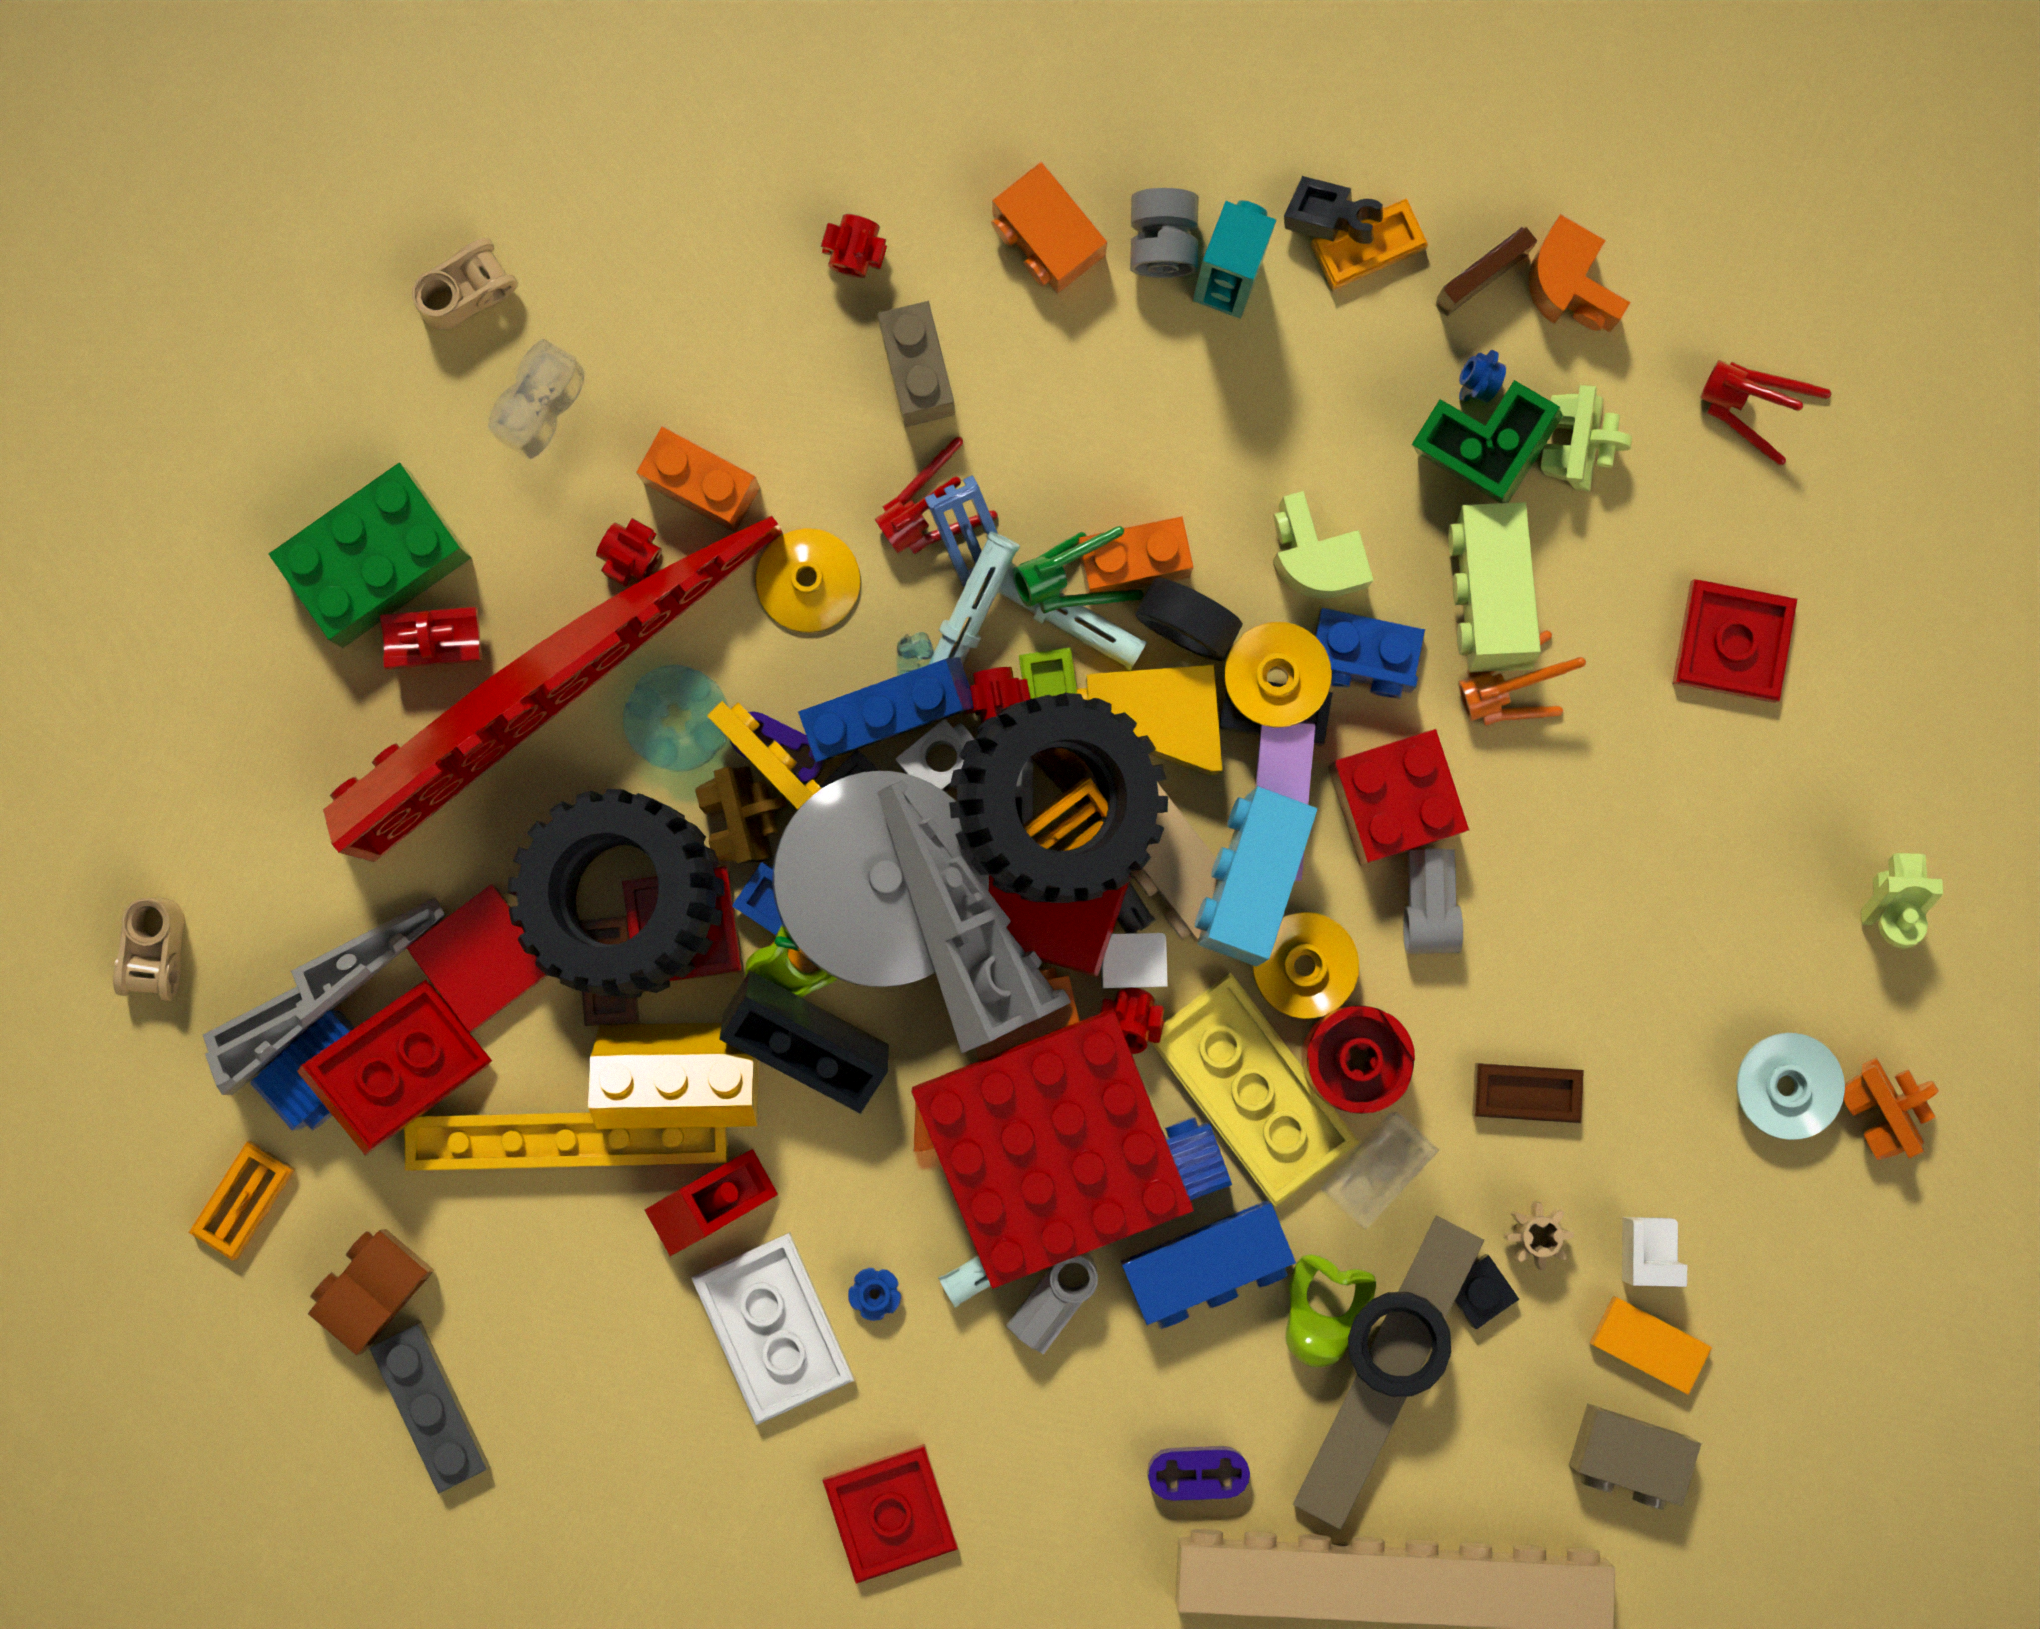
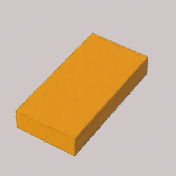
M1407 198L1383 208V219L1381 222L1370 219L1361 221L1362 223L1373 225L1374 239L1372 243H1358L1348 235V232L1342 230L1338 231L1334 242L1318 237L1312 240L1310 245L1332 291L1426 250L1428 243Z
M1615 1296L1612 1297L1590 1341V1344L1689 1395L1712 1349L1711 1346Z

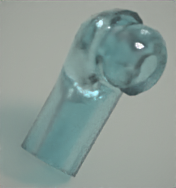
M920 631L913 636L906 634L897 642V676L921 668L920 661L927 660L933 656V646L927 633Z

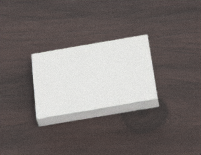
M791 1232L691 1277L756 1425L855 1380Z

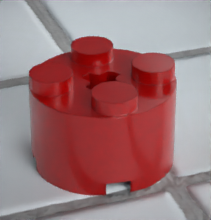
M1370 1006L1342 1007L1322 1016L1309 1030L1301 1048L1303 1071L1314 1093L1331 1107L1350 1113H1374L1393 1105L1406 1092L1414 1069L1415 1049L1406 1028L1393 1015ZM1351 1047L1356 1050L1367 1049L1369 1056L1364 1059V1065L1367 1068L1364 1072L1355 1068L1348 1069L1346 1062L1351 1058L1348 1051Z

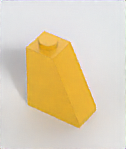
M1214 665L1087 674L1085 679L1086 688H1076V694H1081L1083 699L1099 698L1111 704L1112 713L1120 714L1125 712L1136 721L1137 725L1133 732L1137 737L1148 735L1156 748L1150 755L1207 776L1219 775L1221 773L1222 760Z

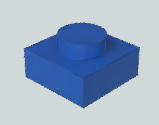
M761 862L732 906L777 936L782 923L774 900L772 885L773 869Z

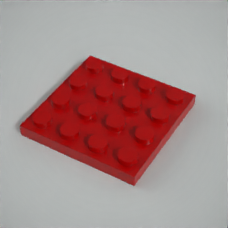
M1114 1008L912 1087V1095L992 1289L1194 1211Z

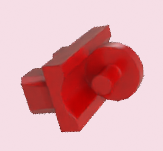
M476 607L380 615L384 641L383 661L384 668L386 669L482 661L479 612Z

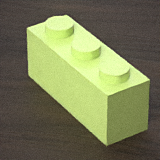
M1526 502L1462 505L1456 524H1450L1448 531L1449 552L1451 556L1458 555L1460 573H1454L1453 598L1455 605H1463L1464 623H1459L1457 629L1459 654L1468 656L1469 672L1532 670L1541 653Z

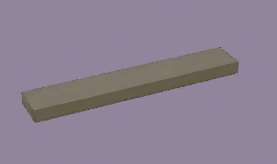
M1436 1215L1398 1292H1410L1426 1298L1442 1312L1444 1319H1446L1483 1245L1484 1239ZM1391 1312L1386 1315L1369 1349V1354L1373 1362L1383 1372L1394 1376H1409L1421 1370L1432 1347V1337L1427 1326L1417 1316L1407 1312ZM1357 1375L1293 1505L1341 1530L1407 1397H1391L1375 1391Z

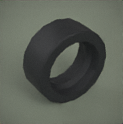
M1155 578L1152 581L1135 614L1142 624L1163 638L1197 655L1216 661H1222L1226 658L1243 625L1239 617L1211 598L1180 583L1164 578Z
M1387 1292L1370 1300L1355 1316L1348 1335L1349 1358L1357 1375L1373 1390L1391 1397L1414 1396L1430 1389L1445 1373L1451 1356L1450 1329L1442 1312L1426 1298L1410 1292ZM1391 1312H1407L1417 1316L1427 1326L1432 1337V1352L1428 1362L1420 1371L1409 1376H1394L1383 1372L1373 1362L1368 1351V1336L1371 1327L1380 1317Z

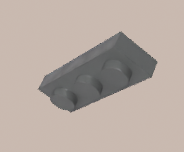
M422 1322L369 1348L438 1494L491 1467Z

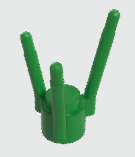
M1117 526L1078 545V538L1087 536L1084 532H1079L1037 558L1021 563L1013 568L1015 588L1022 602L1027 607L1039 604L1041 611L1046 614L1064 607L1119 603L1142 599L1144 594L1141 590H1120L1059 596L1060 590L1067 587V577L1063 566L1121 537L1124 534V528Z

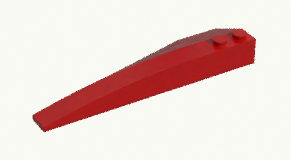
M770 516L665 567L578 617L492 675L403 746L400 747L395 743L384 749L373 759L372 764L375 768L360 780L356 777L348 779L331 793L330 797L333 799V802L324 808L323 812L333 847L341 854L371 862L378 860L781 535L783 532L773 516Z

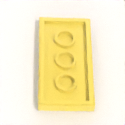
M1231 972L1166 1020L1163 1024L1160 1043L1150 1042L1274 1207L1360 1143L1335 1109L1322 1101L1314 1093L1307 1082L1301 1064Z

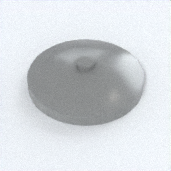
M893 771L862 772L844 777L825 786L810 797L791 818L781 836L774 858L772 878L774 900L779 918L789 938L797 949L819 969L840 980L868 987L898 986L918 981L935 973L877 791L904 780L908 786L904 791L905 796L923 819L933 818L940 828L936 836L953 858L962 856L985 888L989 889V874L980 875L970 864L974 858L973 853L970 849H961L955 834L962 831L959 818L951 819L949 802H955V800L932 783L905 773Z

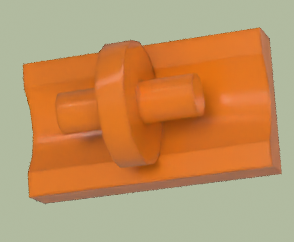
M1876 1057L1862 1064L1861 1074L1845 1084L1843 1101L1853 1116L1879 1104L1887 1121L1864 1131L1866 1141L1877 1160L1892 1157L1904 1151L1908 1158H1912L1924 1152L1922 1147L1924 1139L1907 1110L1912 1108L1921 1124L1935 1118V1115L1927 1100L1935 1096L1939 1090L1934 1081L1917 1085L1911 1072L1905 1070L1895 1076L1897 1083L1903 1091L1902 1094L1898 1095Z

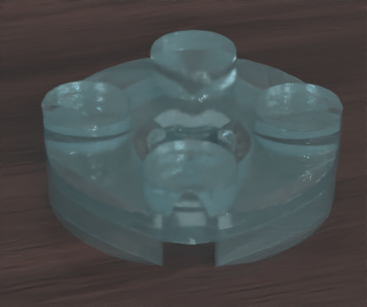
M683 665L662 666L645 674L634 686L635 689L630 694L628 703L626 702L623 711V727L634 751L654 767L673 772L693 770L709 762L725 746L728 737L707 715L721 701L728 707L729 705L717 683L701 671ZM673 704H678L682 711L690 710L691 719L685 722L686 729L679 733L676 732L674 727L665 728L662 719L670 715L669 707Z

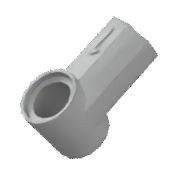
M1455 849L1407 851L1409 906L1405 907L1403 918V936L1406 953H1460L1463 944V919L1461 908L1459 905H1456Z
M1087 1252L1050 1266L1007 1323V1328L1030 1348L1044 1355L1083 1301H1086L1094 1294L1098 1283V1274L1094 1259ZM1069 1263H1079L1088 1270L1087 1280L1078 1287L1063 1285L1058 1278L1061 1268Z

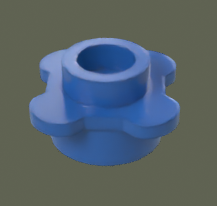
M1492 349L1487 355L1478 353L1466 362L1459 377V383L1462 385L1459 394L1460 400L1467 402L1470 397L1487 403L1495 397L1506 375V366L1498 362L1499 353Z

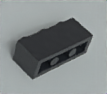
M751 970L723 1013L719 1037L721 1041L860 1114L888 1073L889 1044Z

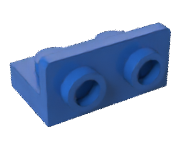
M1326 608L1320 610L1315 637L1324 646L1329 656L1332 670L1330 686L1349 688L1350 682L1355 681L1371 685L1370 693L1395 699H1400L1402 692L1411 693L1417 687L1418 677L1416 672L1425 629Z

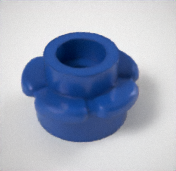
M866 1268L854 1277L855 1284L849 1288L848 1299L851 1307L859 1310L864 1319L878 1321L883 1319L886 1313L892 1314L896 1311L901 1301V1294L897 1291L899 1282L893 1273L886 1269L876 1271L874 1268ZM872 1289L879 1290V1298L872 1299L870 1291Z

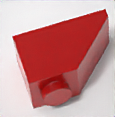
M752 1148L644 1209L671 1257L777 1196L778 1193Z

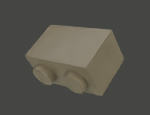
M929 301L877 313L904 426L909 427L954 416V399Z
M1587 1403L1569 1465L1577 1472L1583 1474L1581 1483L1609 1493H1612L1614 1485L1634 1490L1633 1500L1664 1510L1666 1501L1683 1506L1701 1443L1690 1436Z

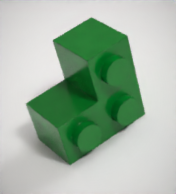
M1514 380L1486 425L1439 399L1411 445L1417 454L1497 502L1509 503L1563 415L1560 406Z

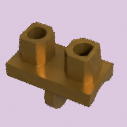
M749 766L740 768L724 767L714 770L715 778L696 787L695 792L699 807L704 814L724 811L728 829L710 834L708 841L710 848L715 851L718 861L736 860L737 863H750L773 858L767 835L779 832L774 813L788 808L786 797L770 799L766 781L753 783Z

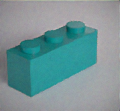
M1244 200L1238 201L1237 204L1225 201L1202 261L1193 297L1194 302L1239 319L1242 318L1276 223V219L1267 216L1268 212L1266 209Z

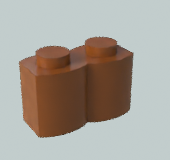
M387 1229L379 1230L374 1236L368 1231L361 1235L346 1253L351 1263L339 1277L331 1272L310 1296L316 1303L308 1315L356 1356L364 1353L434 1271L432 1267Z

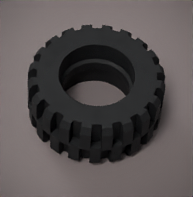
M1063 693L1054 696L1049 694L1006 707L1001 710L999 715L988 718L977 728L979 735L974 740L967 741L959 754L964 760L962 768L953 770L950 786L958 788L957 801L949 802L951 819L959 818L962 828L961 832L955 834L961 849L971 850L974 858L970 864L980 875L989 874L994 878L993 886L1005 893L1019 894L1022 900L1036 903H1071L1093 900L1102 897L1103 892L1107 890H1118L1130 881L1128 874L1131 871L1143 869L1151 858L1150 854L1145 850L1149 844H1158L1164 831V827L1155 823L1157 813L1168 812V796H1159L1157 781L1167 779L1163 764L1152 765L1148 754L1156 750L1148 735L1136 736L1133 730L1137 722L1125 712L1120 714L1112 713L1111 704L1099 698L1085 700L1081 694ZM1048 748L1067 749L1080 757L1092 771L1098 789L1108 803L1106 817L1102 818L1100 813L1098 815L1097 821L1102 818L1104 823L1097 834L1084 845L1072 850L1055 851L1040 846L1024 829L1016 809V784L1023 766L1031 756Z
M607 789L603 795L595 791L577 794L576 804L571 805L562 801L549 810L553 820L548 824L536 821L527 832L534 839L528 850L518 847L513 862L521 864L518 878L509 877L507 893L517 896L518 906L508 909L511 924L521 927L524 931L517 940L525 953L537 957L535 965L547 976L560 979V984L574 990L609 998L615 996L628 999L641 997L645 991L658 993L670 987L669 979L674 976L684 978L695 969L694 964L691 962L692 958L696 953L706 955L713 944L712 940L706 938L711 924L718 927L721 924L723 911L715 908L716 897L725 896L724 880L715 877L714 869L720 863L715 851L705 846L706 836L697 825L688 822L685 819V815L670 806L643 794H632L623 789ZM629 845L645 852L654 864L659 884L656 907L650 920L635 936L620 944H603L589 937L579 925L576 906L578 885L584 871L598 855L615 846Z

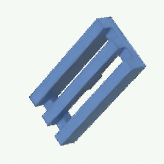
M973 475L963 479L965 486L956 489L954 485L944 488L946 495L936 498L934 493L925 497V501L963 587L966 585L973 568L967 569L944 512L952 508L975 564L982 550L962 503L971 499L986 537L989 532L998 534Z

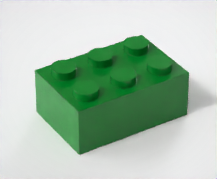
M400 462L268 554L328 640L342 648L380 623V615L394 613L472 558L416 478Z

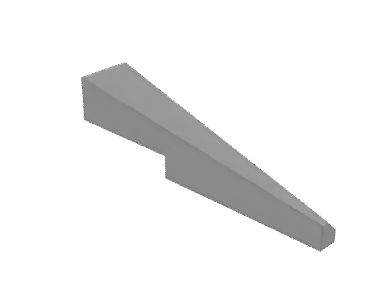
M901 780L877 791L961 1052L964 1053L991 1042L1071 1003L1066 992L1063 989L1054 990L1039 971L1038 967L1042 964V961L1034 951L1025 952L1006 928L1011 920L962 856L953 858L938 839L936 834L940 831V828L933 818L923 819L904 794L908 786L904 780Z
M436 897L292 970L291 973L297 987L203 1034L208 1053L205 1056L216 1087L221 1094L233 1095L275 1060L276 1057L281 1055L285 1049L290 1047L300 1035L322 1018L326 1012L334 1010L403 952L406 947L442 919L445 913Z

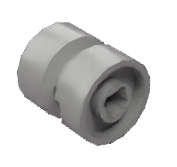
M1152 188L1132 194L1131 227L1138 231V235L1131 238L1130 271L1138 275L1155 278L1182 277L1197 272L1198 240L1190 235V232L1198 227L1199 196L1197 194L1177 188Z

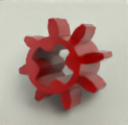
M844 214L840 226L827 223L820 247L823 248V254L831 255L828 267L838 273L854 278H865L869 266L880 270L887 249V245H885L886 239L878 237L880 226L870 219L853 214Z
M631 518L626 528L614 522L606 531L596 551V557L606 562L601 572L625 587L628 585L631 577L638 581L649 577L662 552V548L652 543L657 534L654 533L653 529L634 518Z
M997 667L973 673L975 685H971L970 690L974 708L966 711V714L980 715L982 724L988 718L999 715L1002 709L1015 703L1030 700L1027 679L1019 680V678H1014L1012 667Z
M1124 988L1117 992L1115 1001L1106 998L1102 1000L1100 1013L1114 1008L1132 1054L1143 1052L1147 1048L1148 1041L1153 1043H1160L1165 1008L1163 1006H1154L1155 999L1149 992L1140 988Z

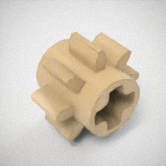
M1533 1201L1531 1214L1524 1216L1515 1211L1511 1212V1216L1517 1224L1514 1232H1507L1503 1236L1507 1240L1516 1242L1520 1247L1513 1257L1516 1261L1522 1262L1532 1254L1534 1255L1536 1268L1545 1270L1547 1265L1546 1257L1554 1255L1563 1260L1567 1258L1561 1247L1563 1240L1574 1237V1233L1562 1229L1558 1224L1564 1215L1562 1210L1555 1209L1548 1217L1543 1216L1542 1204ZM1537 1225L1542 1228L1547 1226L1544 1230V1235L1548 1239L1546 1245L1541 1246L1534 1243L1530 1246L1534 1239L1533 1235L1529 1232L1531 1226Z

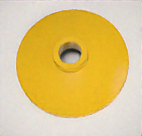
M797 529L778 537L765 550L757 567L756 589L765 611L780 625L797 632H820L835 626L853 609L860 591V571L852 551L841 539L819 529ZM812 569L816 572L817 579L813 585L804 587L797 582V576L801 570Z
M1268 622L1248 630L1231 648L1225 665V685L1234 706L1249 720L1273 728L1293 726L1314 715L1324 703L1332 679L1329 656L1321 642L1308 630L1288 622ZM1272 670H1282L1287 675L1285 685L1274 687L1268 682L1267 675Z
M1311 912L1294 913L1282 918L1270 959L1259 966L1253 965V975L1261 995L1276 1010L1295 1018H1317L1338 1009L1352 994L1359 976V956L1349 933L1333 919ZM1299 956H1308L1313 961L1314 968L1308 976L1299 975L1294 968V963Z

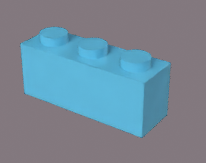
M1259 786L1247 794L1245 799L1237 798L1227 824L1228 828L1234 829L1229 848L1221 847L1211 872V877L1218 879L1212 899L1204 898L1195 920V928L1201 929L1197 945L1254 966H1259L1270 959L1318 808Z

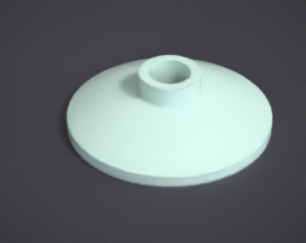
M1780 1033L1761 1040L1748 1051L1738 1070L1736 1090L1740 1106L1754 1126L1776 1138L1797 1140L1811 1137L1832 1123L1843 1103L1845 1081L1837 1058L1823 1043L1804 1034ZM1783 1076H1789L1794 1081V1090L1788 1096H1783L1777 1088L1778 1081Z

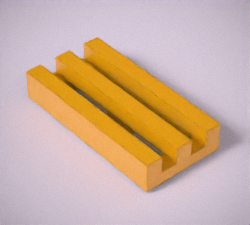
M1083 778L1023 824V827L1029 836L1032 837L1087 795L1090 801L1036 841L1040 846L1048 849L1096 811L1100 813L1102 818L1106 817L1108 803L1092 779ZM1102 818L1060 851L1072 850L1090 841L1104 823Z
M247 1141L188 1233L232 1261L238 1260L292 1176L295 1168L287 1163H282L277 1159L278 1157L270 1152L263 1151L256 1143ZM251 1160H256L259 1162L256 1170L215 1234L207 1230ZM269 1171L275 1172V1176L232 1243H227L225 1241Z

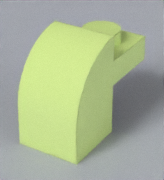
M1304 491L1283 496L1279 504L1280 512L1273 514L1276 532L1281 544L1289 542L1291 548L1278 552L1273 560L1274 566L1283 581L1298 593L1319 599L1339 597L1367 589L1374 580L1359 530L1318 541Z

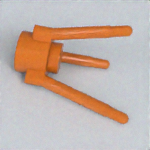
M1546 630L1539 634L1540 645L1552 638L1550 631ZM1578 657L1506 681L1501 673L1492 676L1497 671L1469 672L1467 670L1469 678L1458 681L1466 713L1470 721L1482 718L1485 726L1504 720L1561 716L1563 708L1560 706L1502 709V706L1510 704L1509 692L1582 668L1586 665V660L1583 657Z

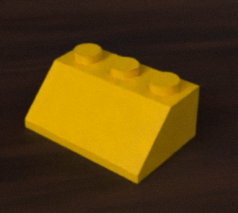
M722 1023L600 1025L590 1056L588 1109L597 1129L757 1126L759 1060L721 1041L719 1037Z

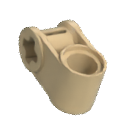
M481 238L466 245L453 257L427 273L422 274L415 281L412 288V299L421 317L430 327L437 330L452 329L484 308L501 302L517 288L518 282L516 278L505 273L492 253L494 245L489 238ZM482 267L485 270L489 279H485L479 268ZM446 291L452 294L450 304L441 310L427 308L428 300L434 293Z
M142 898L130 903L125 909L122 917L119 954L115 962L113 975L114 991L117 995L127 996L132 991L159 994L160 998L166 1001H172L175 998L181 977L180 954L185 920L180 906L173 900L167 898ZM153 907L163 917L162 929L155 936L151 935L144 925L145 915ZM140 972L153 973L155 977L140 975Z

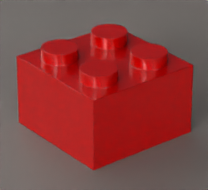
M1436 729L1335 760L1328 766L1360 866L1469 831Z

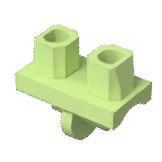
M1580 385L1579 394L1553 395L1551 397V402L1560 406L1563 415L1556 428L1573 429L1571 445L1545 444L1541 470L1547 476L1568 480L1574 490L1590 491L1596 448L1599 449L1597 465L1606 468L1613 467L1615 451H1627L1631 448L1632 436L1618 431L1619 414L1605 413L1603 427L1599 429L1604 399L1596 395V386Z
M1895 853L1888 860L1889 871L1880 872L1873 878L1874 894L1861 909L1862 925H1872L1879 921L1880 934L1885 941L1894 947L1904 949L1917 945L1926 935L1928 929L1926 913L1943 895L1942 879L1927 878L1926 855Z

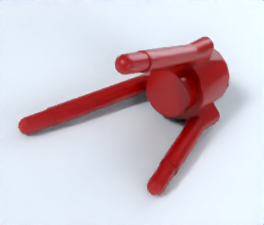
M1718 360L1700 396V399L1711 403L1707 414L1724 421L1764 455H1767L1778 465H1784L1786 463L1785 456L1729 410L1731 407H1734L1741 411L1749 395L1796 411L1802 410L1804 405L1800 400L1755 383L1823 399L1831 397V391L1813 384L1747 369L1734 362H1731L1729 365Z
M955 437L896 498L882 506L885 512L875 518L876 523L897 554L909 547L915 555L926 546L942 540L938 529L926 534L921 533L929 527V524L922 515L929 509L925 497L916 504L912 500L908 501L962 446L963 439L961 437ZM955 476L927 496L934 493L936 498L946 495L944 488L951 485L957 488L961 484V479ZM994 510L989 511L992 520H996L998 517L997 512ZM978 515L968 518L972 529L981 525ZM958 522L949 525L953 536L962 533Z

